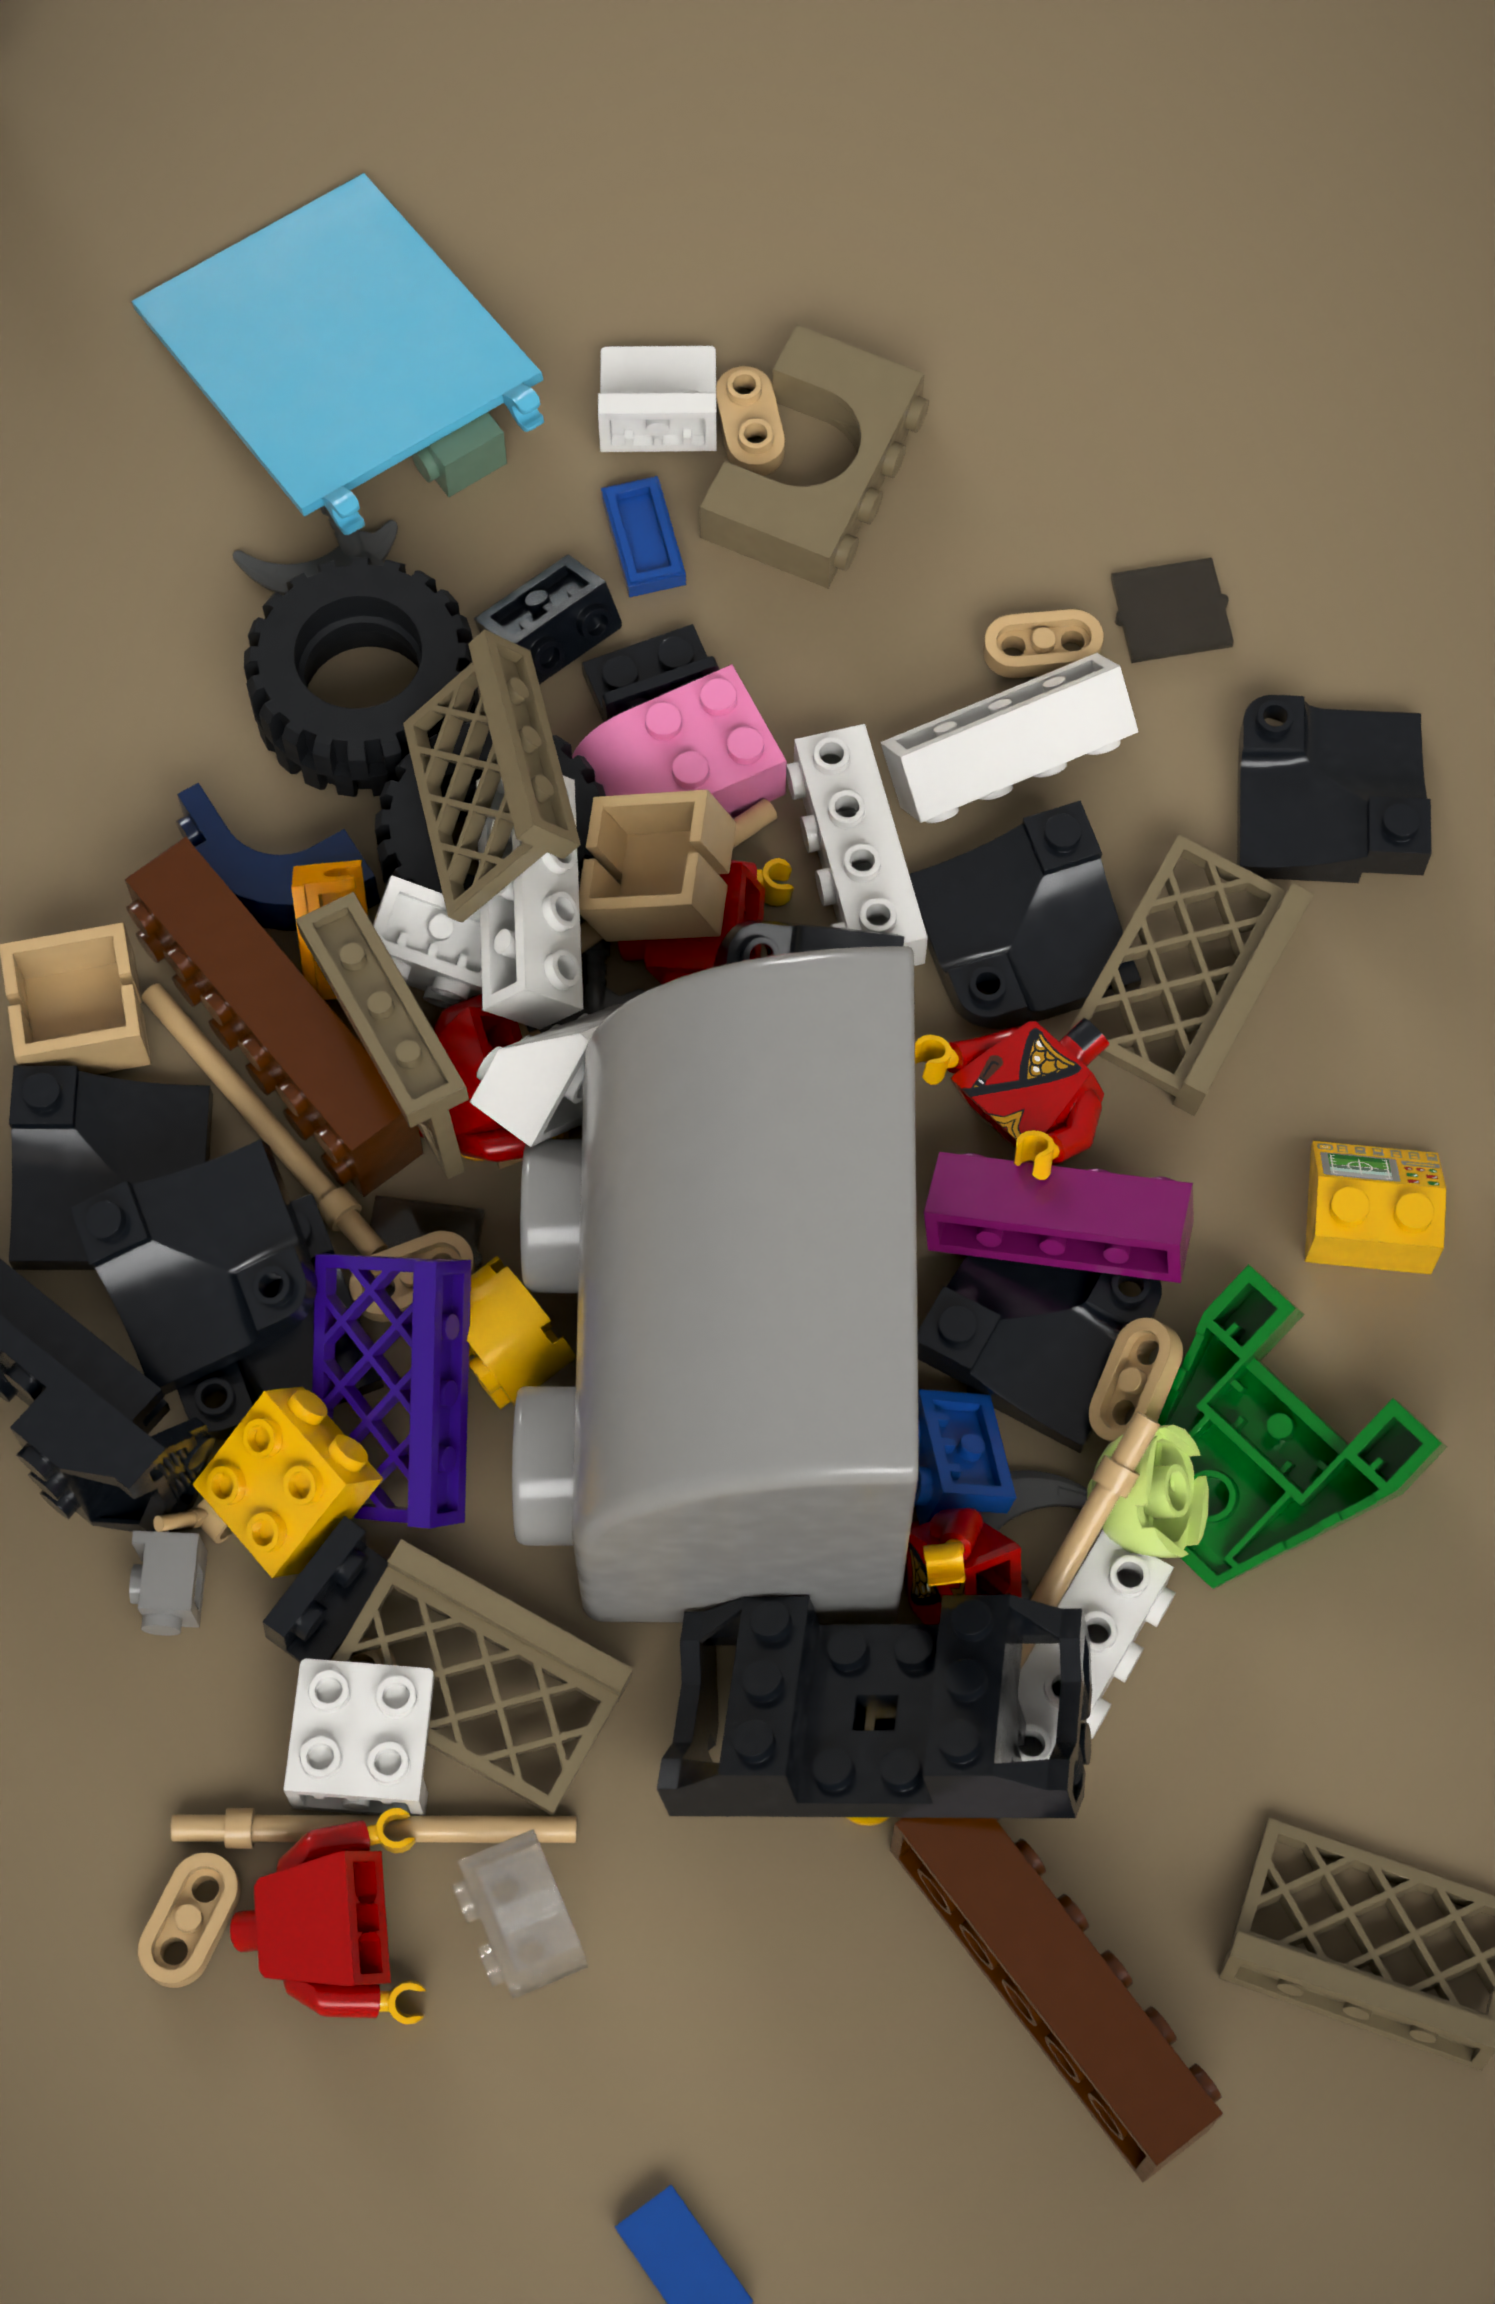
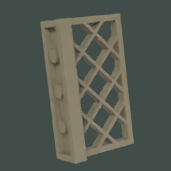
M485 629L468 643L472 663L403 723L448 918L461 923L547 852L564 859L581 845L531 651ZM479 686L481 696L475 713L467 712L474 690ZM445 717L434 749H431L427 731ZM463 721L470 722L471 725L460 755L452 754ZM490 730L493 744L487 761L479 760ZM448 764H456L446 795L442 797L440 787ZM475 769L483 770L472 803L464 802ZM500 779H502L505 793L499 810L490 809ZM460 811L468 812L457 846H454L452 833ZM487 817L495 819L484 853L476 852L475 850ZM514 827L516 839L521 841L522 844L503 859V854ZM472 860L479 861L480 864L473 884L465 891L463 884Z
M1178 834L1070 1030L1083 1018L1090 1021L1095 1012L1119 1007L1129 1035L1108 1040L1110 1045L1098 1056L1174 1095L1176 1098L1172 1105L1195 1116L1314 893L1293 882L1287 891ZM1180 857L1203 868L1210 886L1181 893L1173 872ZM1220 877L1228 882L1222 883ZM1166 885L1169 896L1158 899ZM1245 890L1267 902L1260 916L1236 922L1226 895ZM1214 898L1224 925L1195 932L1185 905ZM1174 908L1183 935L1153 942L1146 918L1151 913ZM1252 931L1244 945L1240 933ZM1139 934L1142 945L1130 948ZM1228 937L1236 957L1234 965L1208 971L1199 944ZM1188 947L1197 974L1167 982L1158 954ZM1147 957L1156 985L1126 992L1118 970L1121 963ZM1225 980L1217 994L1213 983ZM1111 983L1115 995L1103 998ZM1201 986L1209 1007L1207 1015L1181 1021L1172 993ZM1160 996L1170 1024L1140 1032L1131 1003ZM1198 1030L1191 1044H1189L1186 1032ZM1174 1036L1182 1057L1176 1072L1172 1074L1150 1062L1144 1043ZM1133 1046L1135 1053L1125 1048Z
M352 892L297 918L296 923L303 940L410 1128L418 1125L447 1179L464 1172L465 1169L449 1109L469 1100L467 1088L355 893Z
M400 1539L387 1561L388 1567L340 1646L333 1661L350 1662L353 1655L381 1648L385 1665H393L389 1645L426 1635L436 1669L433 1671L434 1681L439 1680L448 1716L429 1722L427 1745L553 1816L613 1708L627 1688L632 1677L633 1668ZM394 1588L418 1602L423 1625L385 1636L379 1611ZM427 1607L447 1619L431 1623ZM374 1621L378 1638L361 1642ZM458 1626L473 1632L476 1636L481 1658L443 1668L434 1633ZM485 1640L505 1651L489 1655ZM519 1658L533 1666L539 1690L501 1701L492 1665ZM484 1668L494 1703L455 1713L446 1678ZM543 1672L563 1684L547 1688ZM578 1691L599 1703L587 1726L564 1733L559 1732L550 1700L551 1697ZM542 1700L552 1736L514 1746L504 1710ZM497 1713L506 1749L478 1756L466 1749L458 1723ZM451 1726L455 1742L434 1730ZM580 1738L567 1761L563 1743ZM555 1745L562 1772L548 1795L523 1781L517 1756ZM509 1758L513 1775L493 1763Z
M1269 1817L1264 1828L1235 1931L1219 1978L1482 2071L1495 2053V1974L1488 1964L1495 1960V1947L1482 1953L1463 1921L1479 1913L1495 1917V1896ZM1276 1842L1302 1850L1314 1871L1285 1884L1271 1860ZM1323 1858L1334 1862L1326 1865ZM1348 1868L1363 1871L1368 1874L1379 1894L1350 1907L1333 1875ZM1267 1878L1273 1890L1261 1895L1265 1879ZM1388 1881L1397 1883L1399 1885L1391 1888ZM1321 1882L1338 1913L1309 1926L1292 1894ZM1414 1890L1432 1895L1444 1917L1416 1930L1398 1898ZM1280 1901L1297 1932L1281 1940H1275L1250 1930L1257 1910ZM1453 1903L1463 1906L1464 1908L1456 1910ZM1385 1904L1403 1936L1375 1949L1357 1917ZM1343 1923L1362 1954L1344 1964L1327 1958L1316 1939V1936ZM1451 1927L1469 1959L1440 1972L1422 1940ZM1303 1943L1307 1951L1295 1946ZM1410 1946L1428 1979L1411 1987L1394 1982L1381 1959ZM1369 1966L1373 1974L1360 1969ZM1475 1969L1490 1994L1486 2012L1483 2013L1460 2005L1447 1982ZM1435 1989L1439 1997L1426 1992Z

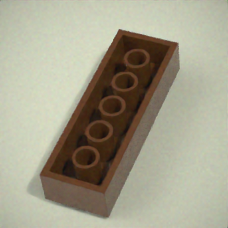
M187 837L181 839L125 879L132 899V903L126 909L140 929L136 933V937L144 950L156 963L166 959L176 972L172 980L185 1000L192 1007L199 1003L206 1007L213 1017L208 1021L209 1025L220 1042L229 1051H232L237 1046L250 1061L245 1067L255 1084L267 1096L274 1091L280 1096L287 1106L283 1110V1114L291 1127L304 1141L311 1136L315 1138L325 1151L320 1156L323 1164L341 1186L350 1181L359 1193L365 1197L424 1154L418 1125L412 1128L409 1127L366 1049Z
M901 1818L894 1826L890 1848L891 1853L1142 2183L1206 2134L1223 2115V2112L1216 2105V2102L1221 2099L1218 2088L1198 2064L1195 2063L1188 2068L1171 2047L1177 2041V2038L1163 2016L1152 2006L1144 2011L1130 1994L1127 1988L1133 1982L1118 1958L1109 1950L1104 1951L1100 1955L1083 1933L1089 1928V1924L1077 1905L1066 1894L1056 1898L1040 1876L1046 1872V1869L1032 1847L1022 1838L1014 1843L998 1823L1002 1818Z

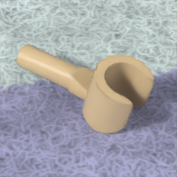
M205 1499L195 1509H189L186 1512L158 1515L153 1520V1526L157 1532L200 1527L217 1544L227 1540L233 1533Z

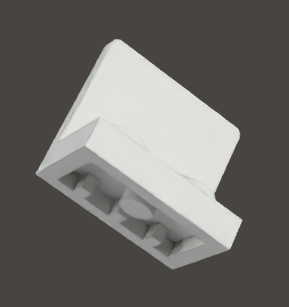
M713 346L603 347L600 358V393H598L600 452L717 451L716 349Z
M392 875L388 880L373 926L407 985L425 991L423 996L425 1001L444 1009L481 994L480 909L463 923L448 918L442 893Z
M303 1659L299 1667L284 1782V1792L292 1809L382 1815L384 1811L391 1808H401L410 1815H426L428 1791L423 1774L435 1679L433 1671L430 1668Z

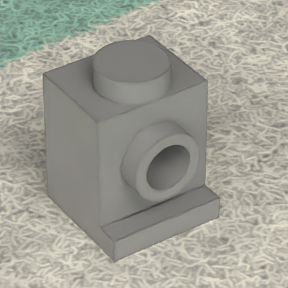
M133 1530L132 1545L141 1561H143V1564H134L132 1567L129 1597L131 1604H138V1610L142 1615L141 1630L154 1635L172 1636L180 1634L181 1627L200 1628L208 1551L199 1533Z

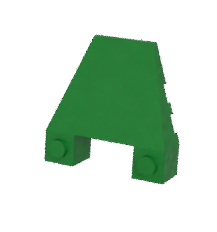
M1249 1264L1203 1312L1195 1330L1197 1333L1181 1367H1179L1157 1421L1160 1425H1176L1185 1429L1197 1444L1201 1456H1192L1190 1459L1194 1469V1480L1198 1476L1207 1477L1209 1489L1208 1518L1200 1543L1198 1545L1186 1546L1184 1550L1189 1554L1180 1558L1212 1589L1404 1494L1447 1448L1436 1435L1394 1398L1386 1404L1350 1444L1261 1362L1305 1314Z

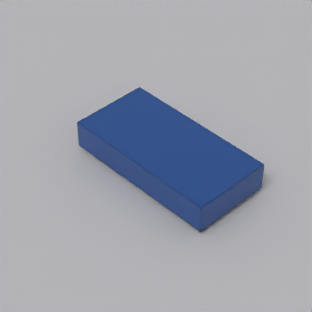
M658 476L601 488L604 509L629 598L686 585L685 569Z
M672 2185L668 2186L615 2226V2230L667 2304H754V2301Z

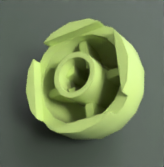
M1160 1425L1135 1469L1140 1476L1128 1497H1119L1102 1527V1530L1109 1539L1129 1553L1152 1556L1159 1559L1184 1557L1189 1554L1184 1550L1185 1547L1198 1545L1203 1538L1208 1518L1209 1489L1206 1476H1198L1194 1480V1469L1190 1457L1201 1456L1197 1444L1185 1429L1176 1425ZM1123 1435L1108 1444L1095 1466L1094 1473L1104 1455L1110 1457L1113 1455ZM1093 1479L1088 1484L1087 1499L1097 1483Z

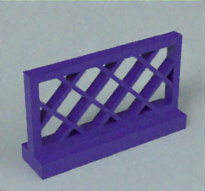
M315 1254L317 1293L314 1300L312 1392L325 1403L328 1409L327 1415L332 1420L334 1407L345 1398L362 1420L349 1434V1437L360 1443L371 1432L389 1455L376 1469L383 1477L381 1483L396 1467L401 1470L408 1480V1507L395 1506L380 1486V1483L369 1496L374 1504H363L353 1518L407 1523V1527L428 1529L465 1523L469 1343L467 1342V1336L470 1328L471 1260ZM337 1268L350 1269L365 1288V1291L348 1309L336 1295ZM370 1270L382 1272L375 1278ZM400 1272H413V1302L402 1312L385 1291V1288ZM373 1301H375L392 1323L375 1344L356 1321ZM345 1332L364 1355L347 1374L335 1360V1343ZM400 1336L404 1338L412 1349L411 1369L402 1378L383 1355ZM372 1366L390 1388L387 1395L374 1409L355 1386ZM399 1401L410 1414V1433L401 1444L382 1421Z

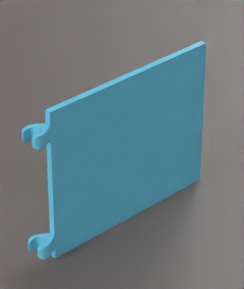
M365 173L132 300L136 312L301 514L305 517L325 506L344 535L352 534L365 526L364 519L358 513L360 509L358 499L350 490L497 406L505 403L514 420L524 432H529L544 423V417L537 409L541 405L539 396L531 388L543 381L542 372Z

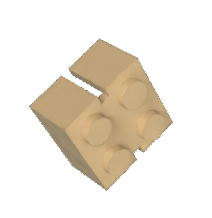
M709 790L593 797L586 849L595 858L584 859L579 887L580 915L606 942L721 936L728 885L718 874H729L736 822Z
M123 922L0 944L5 993L11 1005L7 1007L14 1057L18 1065L77 1066L79 1071L96 1075L152 1065L144 1013L140 1005L142 999L135 953Z

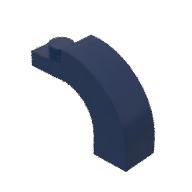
M199 783L177 794L184 817L177 820L176 823L183 838L187 837L262 927L297 931L291 888L293 866L362 860L367 907L369 909L380 903L375 875L345 829L297 853L284 855L266 854L247 847L233 836Z

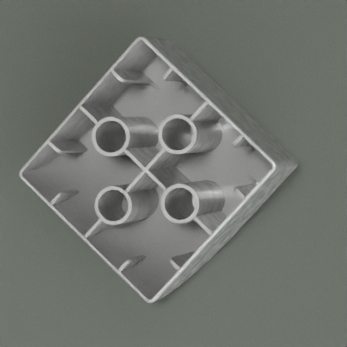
M908 946L824 949L750 959L686 975L652 988L627 1001L610 1013L594 1031L587 1045L584 1060L582 1139L551 1138L530 1147L525 1144L520 1206V1247L523 1285L530 1293H578L576 1387L524 1386L517 1392L512 1449L514 1535L518 1543L522 1545L573 1546L583 1610L587 1616L600 1622L683 1623L684 1612H704L742 1597L809 1596L820 1624H894L897 1621L919 1471L914 952Z

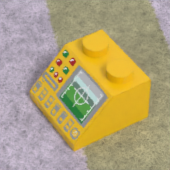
M1312 1141L1305 1262L1431 1275L1444 1249L1446 1184L1438 1153Z

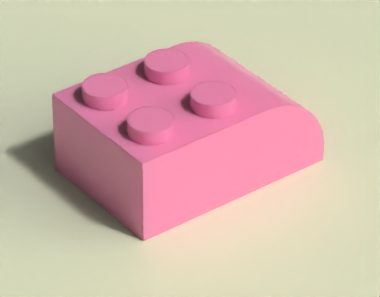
M732 664L610 718L590 732L580 742L572 755V758L577 755L585 757L594 769L595 782L603 785L606 796L709 790L728 814L734 818L762 799L770 802L786 795L787 761Z

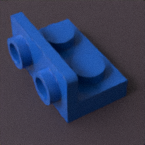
M918 1389L919 1471L914 1505L919 1525L931 1521L935 1514L946 1509L974 1508L978 1512L1007 1514L1016 1499V1494L991 1395Z

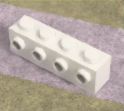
M1095 653L880 743L900 807L920 823H937L955 816L959 811L958 807L977 799L992 800L1000 798L1012 791L1013 784L1032 776L1041 778L1055 775L1067 767L1066 762L1085 754L1099 755L1110 752L1121 744V739L1139 731L1120 665Z
M861 724L794 739V763L787 764L786 778L792 799L802 798L807 816L800 817L802 836L807 852L817 851L822 869L815 871L819 897L823 906L833 904L838 922L831 924L830 927L905 936L903 946L912 948L914 952V966L925 964L928 937L866 725Z
M563 776L576 825L575 780ZM480 779L476 780V787L478 786ZM500 779L490 809L499 810L505 793L502 779ZM488 817L486 819L478 842V852L484 853L495 819ZM514 827L503 854V859L522 844L521 841L516 839ZM577 848L564 859L547 852L480 908L483 1011L541 1030L583 1010Z
M1103 1530L1058 1605V1608L1061 1609L1082 1608L1090 1635L1092 1700L1090 1717L1086 1719V1722L1090 1726L1091 1739L1097 1733L1112 1705L1102 1699V1696L1113 1677L1125 1683L1144 1650L1143 1647L1134 1643L1145 1622H1148L1157 1627L1176 1594L1166 1587L1173 1571V1566L1157 1557L1129 1553L1109 1539ZM1059 1643L1036 1644L1020 1670L1018 1699L1026 1722L1025 1744L1017 1745L1022 1761L1049 1759L1056 1743L1061 1687Z

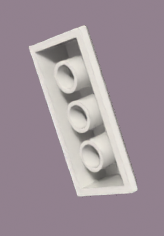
M624 1003L610 1006L589 1015L585 1013L574 1021L563 1025L556 1024L548 1031L535 1036L527 1035L519 1042L506 1047H496L486 1056L477 1071V1078L481 1082L470 1103L530 1147L582 1125L584 1060L587 1045L597 1027L610 1013Z

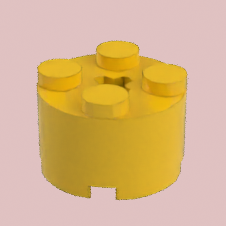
M496 1256L471 1275L470 1328L467 1342L469 1343V1356H474L469 1361V1368L478 1378L477 1381L488 1396L501 1410L510 1402L515 1406L517 1392L521 1387L541 1386L573 1361L576 1356L564 1337L562 1336L558 1339L551 1331L550 1318L509 1267H504L501 1259Z

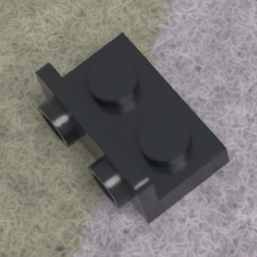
M569 554L474 618L480 633L484 629L531 651L539 684L622 627V621L606 581Z
M693 624L582 662L583 676L603 722L719 670L713 656L707 657Z
M344 1516L263 1621L265 1637L299 1662L306 1658L332 1659L388 1567L387 1560L367 1546L366 1531Z

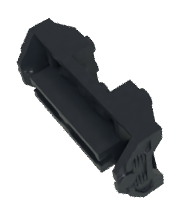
M0 1259V1397L10 1402L16 1395L29 1406L10 1429L22 1447L16 1456L31 1470L28 1476L42 1489L40 1492L41 1497L66 1519H70L77 1512L92 1526L133 1532V1530L156 1531L153 1526V1520L156 1516L186 1512L191 1509L199 1495V1492L192 1484L207 1466L206 1462L215 1444V1438L210 1435L207 1426L195 1417L153 1436H149L148 1434L171 1410L168 1402L163 1399L162 1389Z
M1011 1594L942 1595L939 1624L820 1625L809 1596L742 1597L704 1612H684L680 1637L682 1684L672 1744L661 1759L657 1791L669 1816L1076 1818L1084 1798L1086 1772L1083 1765H1089L1091 1759L1090 1726L1086 1722V1719L1090 1717L1092 1700L1090 1635L1082 1608L1061 1609ZM1059 1643L1061 1687L1056 1743L1049 1759L1022 1761L1017 1746L1025 1744L1026 1722L1018 1699L1022 1644ZM737 1645L720 1762L714 1763L710 1757L709 1750L716 1745L719 1727L716 1646Z

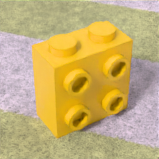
M303 1386L264 1391L192 1484L271 1578L301 1573L342 1518L346 1516L351 1520L383 1480V1477L369 1463V1457L364 1447L353 1438L346 1436L327 1415L328 1409L325 1403L316 1394L306 1390Z

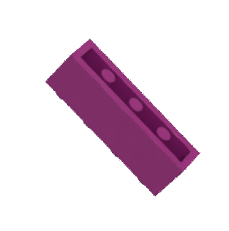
M939 1152L924 1209L927 1247L929 1251L1181 1283L1194 1222L1193 1183L1175 1181L1167 1177L1148 1178L1116 1174L1103 1169L1084 1170L1052 1166L1050 1176L1045 1180H1039L1032 1175L1034 1161L1023 1162L1020 1166H1016L1014 1161L987 1158L975 1153L955 1154Z

